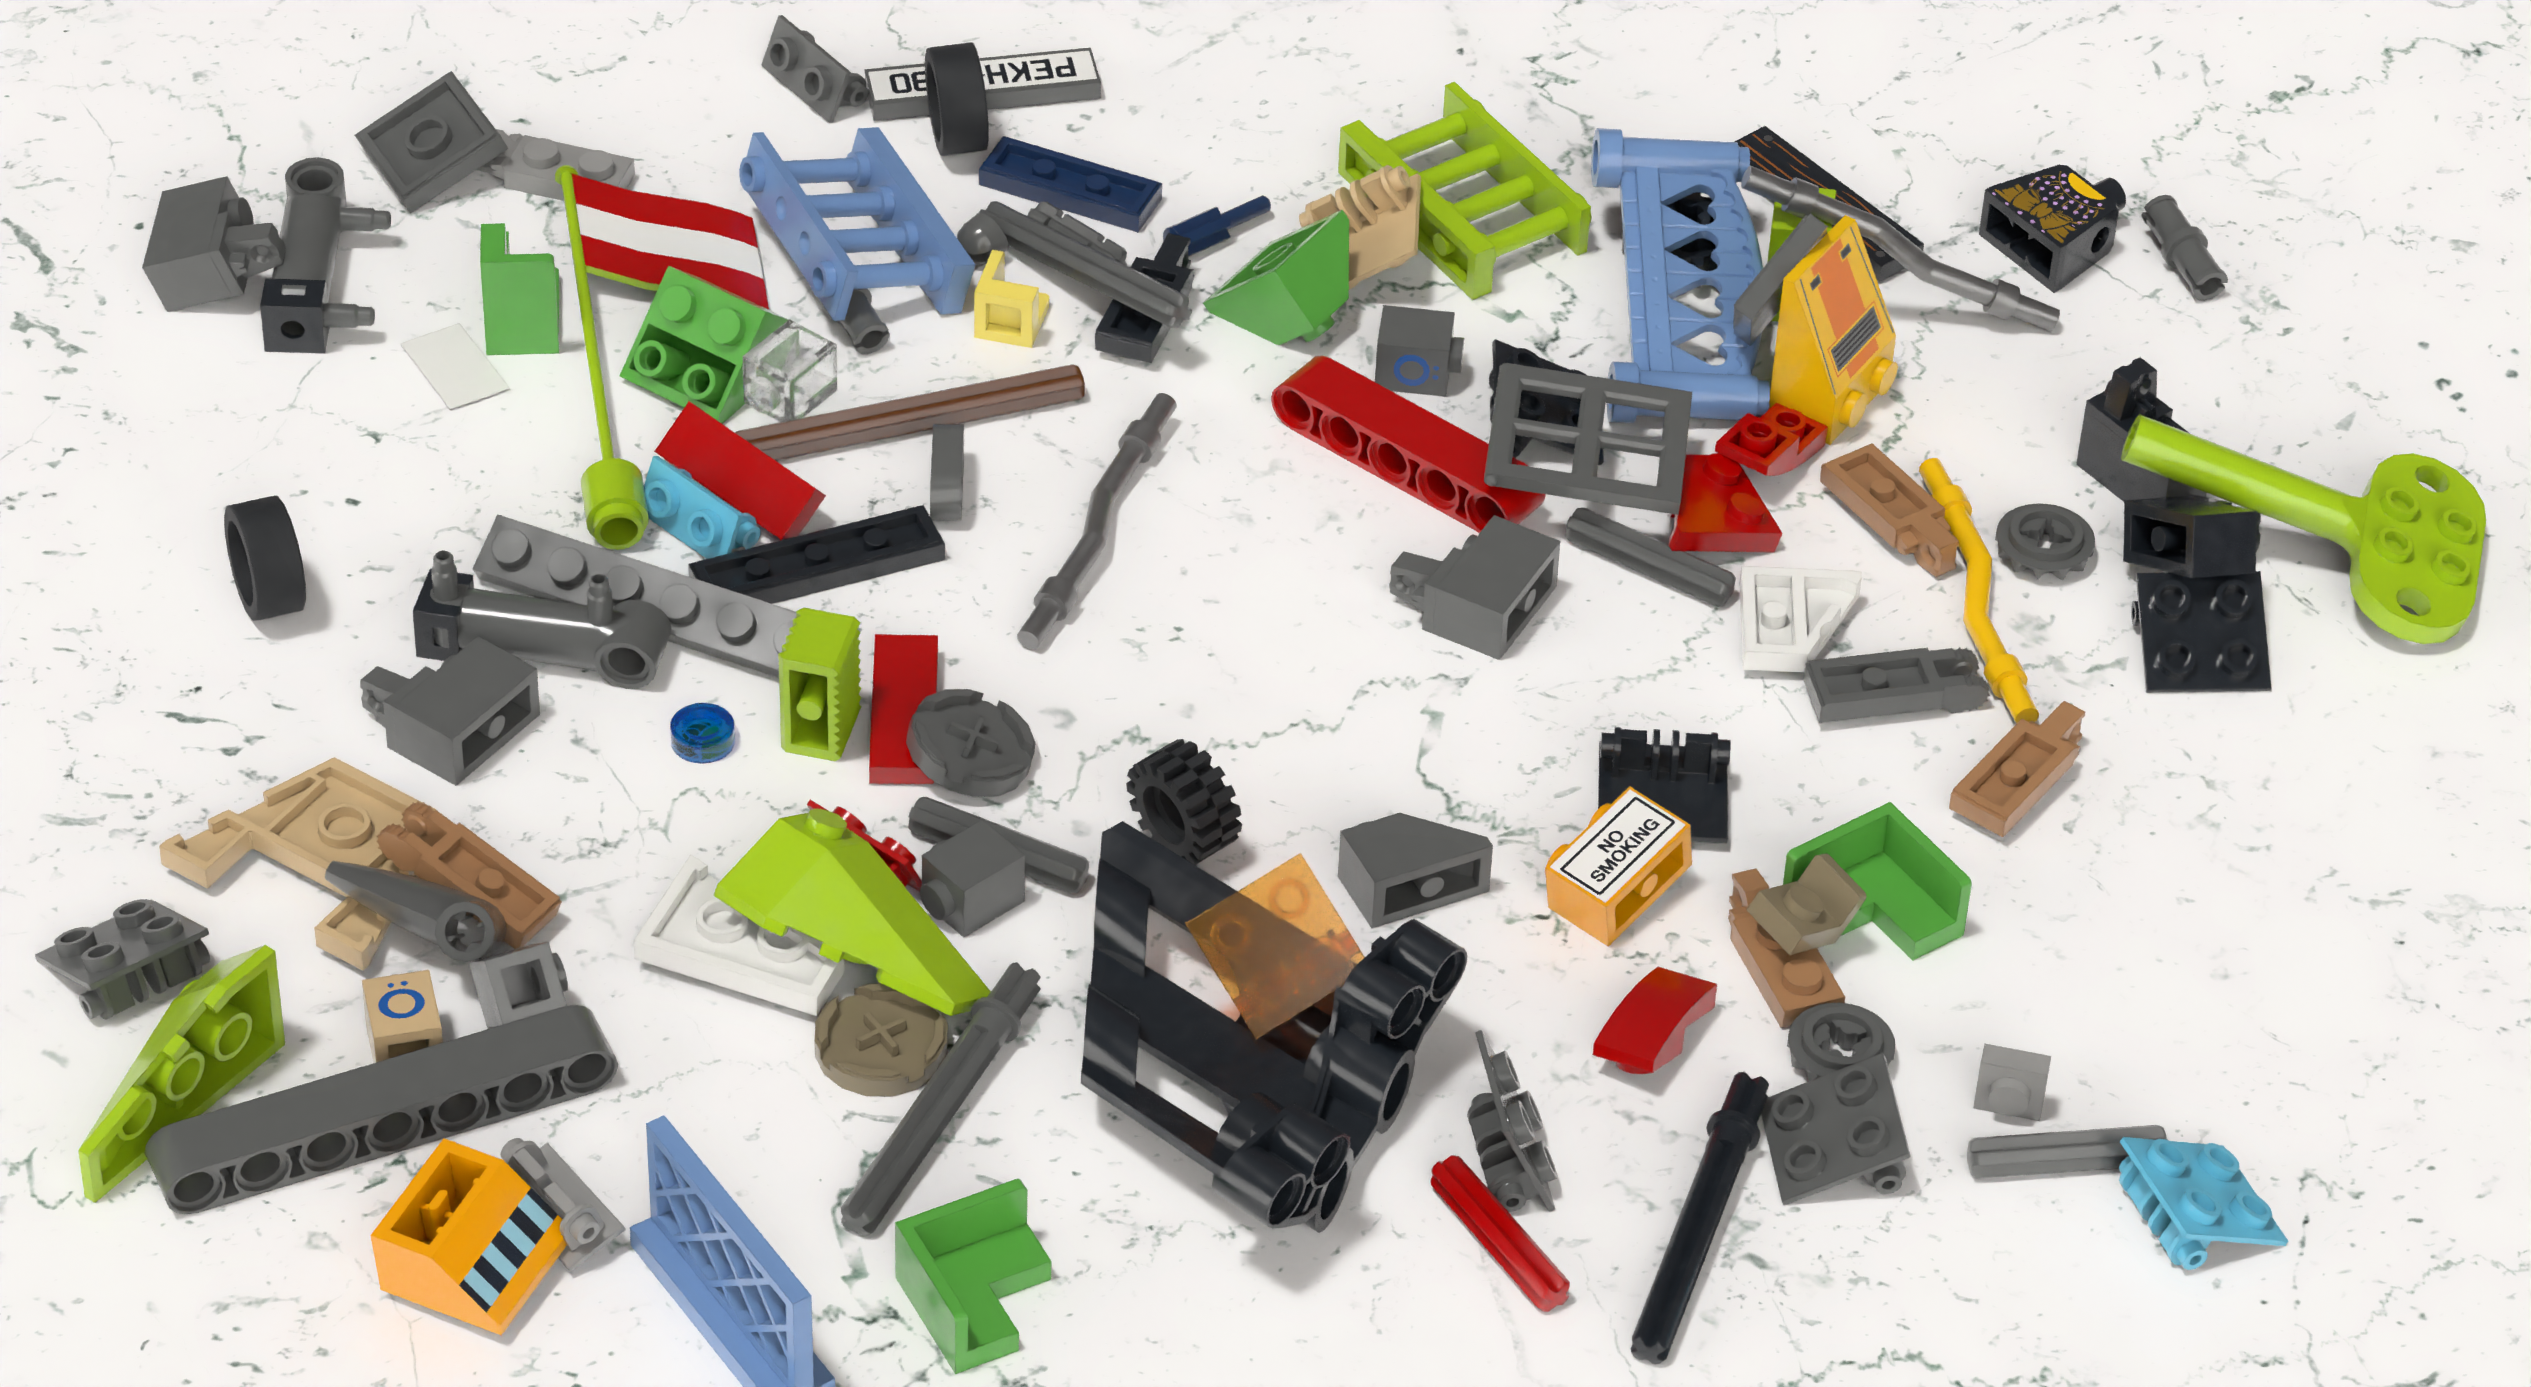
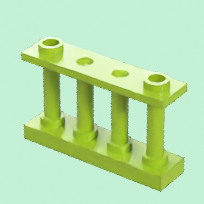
M1455 81L1445 85L1443 118L1385 141L1383 138L1377 137L1360 120L1340 127L1338 173L1349 184L1355 180H1361L1386 165L1391 166L1393 169L1402 166L1409 177L1417 173L1421 176L1418 249L1472 300L1492 292L1493 268L1497 257L1554 234L1577 256L1587 252L1589 225L1592 215L1591 206L1587 203L1586 199L1581 194L1572 190L1489 114L1478 100L1473 99ZM1451 139L1466 152L1421 172L1412 169L1402 160ZM1482 171H1486L1500 184L1454 204L1446 201L1436 192V190ZM1518 202L1534 215V217L1488 236L1480 233L1469 223Z

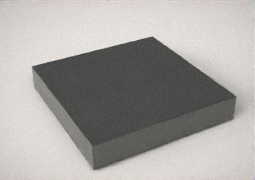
M452 71L354 135L410 214L508 149L501 135Z
M1811 213L1809 216L1805 215L1734 304V334L1749 346L1753 344L1780 310L1783 278L1827 234L1828 226Z

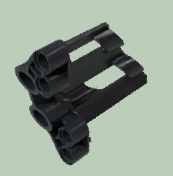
M1122 821L1103 831L1101 837L1095 903L1094 947L1091 982L1088 985L1081 1084L1214 1174L1212 1181L1213 1191L1266 1226L1274 1229L1304 1223L1316 1232L1321 1233L1328 1227L1337 1213L1347 1190L1352 1169L1367 1148L1376 1131L1380 1134L1388 1131L1397 1118L1409 1091L1414 1072L1415 1055L1424 1035L1460 981L1467 964V952L1458 944L1418 920L1411 919L1401 925L1387 939L1381 936L1377 938L1371 945V952L1356 964ZM1149 908L1224 954L1234 973L1239 989L1241 1006L1240 1015L1236 1021L1145 965ZM1138 1047L1221 1098L1229 1116L1221 1126L1219 1133L1136 1081Z

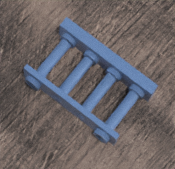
M879 127L858 128L852 151L846 158L783 161L764 132L752 134L747 156L742 159L739 169L742 188L750 195L811 286L814 295L819 298L834 321L845 320L853 289L920 286L940 314L962 312L975 269V263ZM848 182L856 193L806 195L799 184ZM871 216L879 227L830 230L822 218ZM895 251L904 262L854 265L846 253Z

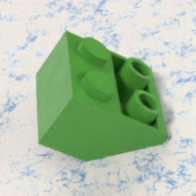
M668 266L619 377L682 407H685L688 401H690L723 424L774 378L798 323L702 278Z

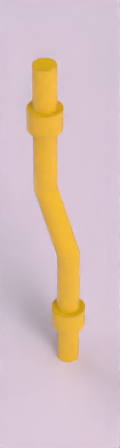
M1929 458L1921 463L1919 472L1931 496L1945 508L1944 519L1951 527V534L1959 540L1958 547L1967 562L1963 622L1986 665L1983 674L1993 694L1998 698L2004 699L2016 724L2021 719L2028 722H2036L2039 718V712L2026 689L2028 680L2026 673L2018 658L2013 654L2007 653L1988 616L1992 557L1970 517L1972 514L1971 504L1963 489L1952 483L1942 462L1938 458Z

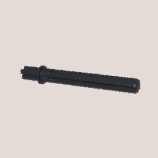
M1745 1071L1735 1074L1721 1110L1713 1113L1708 1120L1706 1130L1709 1139L1632 1335L1630 1350L1638 1360L1647 1359L1655 1365L1660 1364L1668 1357L1740 1167L1745 1160L1747 1152L1755 1149L1759 1143L1761 1133L1757 1123L1768 1098L1766 1092L1769 1087V1083L1762 1076L1751 1079Z

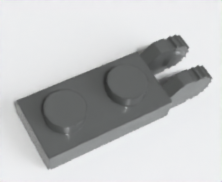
M1927 647L1811 660L1805 663L1803 680L1819 723L1942 709V707L1950 713L1964 712V710H1977L1979 706H1984V702L1988 701L1987 698L1990 696L1986 680L1984 681L1983 677H1978L1977 670L1980 669L1977 657L1973 654L1972 650H1967V648L1961 649L1959 647L1957 650L1948 648L1929 651Z

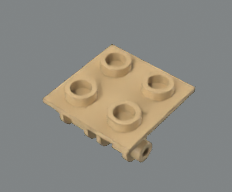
M1386 165L1361 180L1351 182L1350 191L1346 187H1341L1335 191V197L1332 194H1328L1306 204L1305 212L1299 214V222L1302 228L1340 210H1343L1349 218V290L1354 288L1360 281L1388 268L1398 267L1409 258L1418 254L1421 176L1417 173L1409 177L1402 166L1393 169L1391 166Z

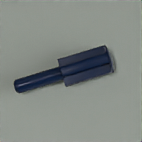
M1262 195L1223 213H1220L1218 207H1213L1166 228L1163 232V241L1168 233L1190 238L1191 243L1188 246V257L1228 240L1231 237L1228 232L1229 229L1269 212L1271 202L1266 196Z

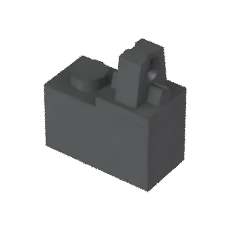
M228 176L162 191L142 269L166 311L170 312L244 295L248 277L283 265L286 247L273 223L254 224L249 203L244 197L239 198Z
M1494 515L1478 536L1470 535L1465 541L1462 550L1454 547L1443 561L1403 551L1391 566L1390 593L1423 611L1422 630L1500 660L1557 587L1561 541Z
M479 636L457 654L449 656L437 671L425 666L411 679L376 666L360 680V688L363 690L361 697L362 706L375 715L376 721L386 729L387 748L455 786L540 715L537 668Z

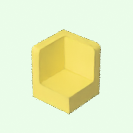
M992 250L974 291V338L1032 348L1049 308V295L1039 292V287L1006 282L1005 252Z

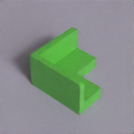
M505 223L481 224L480 268L486 355L559 354V269L555 267L554 256L549 253L510 254L509 231H506Z
M1891 802L1791 849L1786 855L1783 885L1798 881L1816 855L1827 853L1865 891L1866 900L1841 936L1872 921L1913 961L1964 935L1972 886L1970 877Z
M1021 1179L1008 1181L895 1222V1278L955 1374L1019 1351V1331L998 1299L1051 1280L1052 1261L1027 1224L1028 1190Z

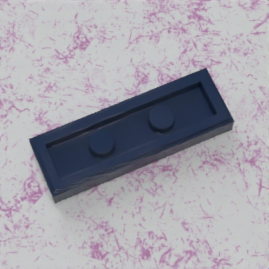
M1006 136L1000 139L979 168L980 186L1037 203L1049 202L1060 210L1139 233L1162 200L1163 183Z

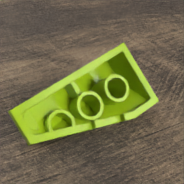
M812 809L809 813L779 818L717 884L713 896L760 927L781 937L786 935L789 927L817 939L823 942L818 953L819 955L836 963L845 959L857 964H870L878 968L876 978L879 983L949 1016L970 1012L978 999L988 997L991 992L866 840L847 829L846 821L833 812L823 809Z

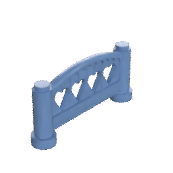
M1596 128L1591 156L1593 187L1618 188L1620 185L1632 362L1612 361L1609 367L1608 379L1691 391L1690 418L1740 420L1747 413L1761 417L1769 409V382L1767 380H1758L1756 375H1752V371L1755 366L1762 332L1753 344L1749 346L1734 334L1733 329L1734 304L1763 269L1755 228L1741 191L1736 184L1737 182H1742L1743 175L1750 166L1749 148L1738 147L1737 142L1623 137L1621 129ZM1695 192L1705 193L1713 201L1708 206L1707 212L1713 217L1714 221L1706 225L1699 224L1672 210L1667 205ZM1705 238L1712 241L1716 246V249L1711 254V259L1717 264L1718 268L1712 271H1704L1670 252L1696 239ZM1710 285L1715 287L1720 293L1715 299L1714 305L1721 311V315L1716 318H1708L1673 299L1698 286ZM1714 332L1720 335L1724 341L1719 346L1718 352L1723 356L1725 362L1717 366L1710 365L1676 346L1702 333ZM1606 403L1609 422L1634 423L1637 416L1664 417L1665 413Z

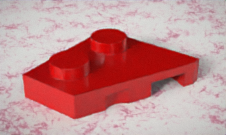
M1712 453L1710 455L1686 454L1679 514H1671L1670 516L1675 518L1674 528L1669 537L1670 549L1672 551L1775 552L1783 533L1741 465L1719 453Z

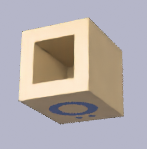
M429 970L362 980L366 1028L373 1063L443 1043L442 1027Z

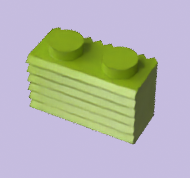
M802 608L796 611L797 618L793 619V626L789 628V635L786 636V644L782 645V652L778 654L781 748L786 753L837 761L842 757L862 707L859 704L861 700L859 695L861 690L859 686L861 669L858 667L861 661L858 658L861 652L858 648L861 642L858 639L860 635L858 628L861 622L853 616Z

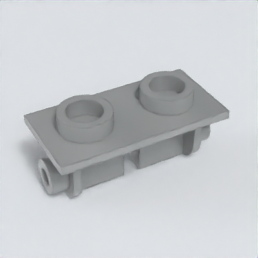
M514 1138L503 1146L500 1153L501 1158L563 1219L560 1224V1233L567 1246L558 1259L570 1272L626 1230L624 1225L548 1142L539 1148L533 1141H523L521 1138Z

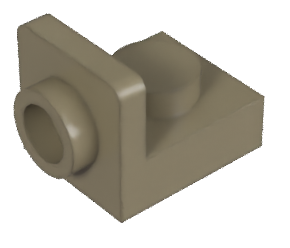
M1824 853L1813 858L1798 881L1760 890L1746 910L1789 955L1836 943L1866 900V893L1829 854Z

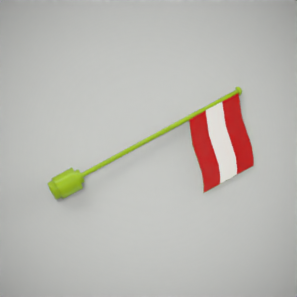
M563 165L556 170L555 180L558 184L562 185L602 455V460L589 466L581 478L586 525L589 533L601 546L612 550H622L632 547L640 541L648 525L649 517L640 469L628 460L614 458L587 273L642 289L657 291L668 266L702 278L768 310L769 306L752 217L709 203L631 191L579 176L574 167Z

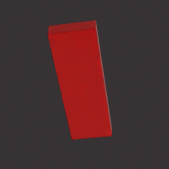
M688 401L654 451L678 469L688 471L694 480L740 512L751 514L755 517L757 524L780 540L799 536L826 497L824 493L690 401Z
M875 634L869 784H934V781L928 778L913 762L906 739L910 720L915 714L918 705L925 697L937 693L938 635Z

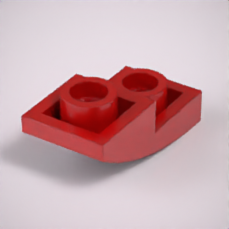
M1776 402L1760 418L1750 413L1742 417L1716 441L1715 452L1765 476H1777L1795 469L1822 449L1826 444L1828 426L1803 415L1797 410L1790 409Z
M1659 966L1656 967L1633 987L1614 1010L1594 1042L1592 1055L1616 1062L1617 1068L1627 1073H1654L1682 1053L1685 1028L1715 1008L1718 984Z

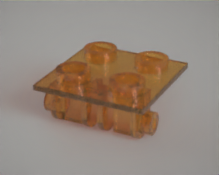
M1301 853L1185 923L1256 1039L1333 993L1336 985L1342 987L1350 972L1365 958Z

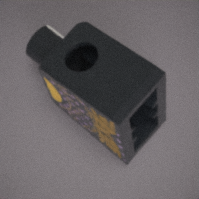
M2055 165L1985 189L1979 235L2051 292L2055 293L2109 254L2114 245L2119 211L2126 205V195L2120 183L2113 178L2108 177L2095 184H2091L2069 166Z

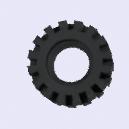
M1177 739L1134 764L1133 768L1128 771L1127 776L1131 780L1126 783L1127 792L1135 796L1129 802L1132 811L1140 812L1142 819L1137 822L1142 831L1148 828L1153 840L1196 865L1238 839L1237 833L1241 832L1242 823L1236 818L1242 814L1240 805L1231 802V798L1236 796L1232 785L1225 786L1221 779L1226 774L1220 766L1213 768L1210 765L1212 756L1205 750L1198 753L1197 744L1192 741L1185 743L1184 739Z

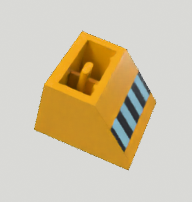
M443 1138L371 1234L380 1290L502 1336L567 1246L560 1233V1224L563 1219L504 1160Z

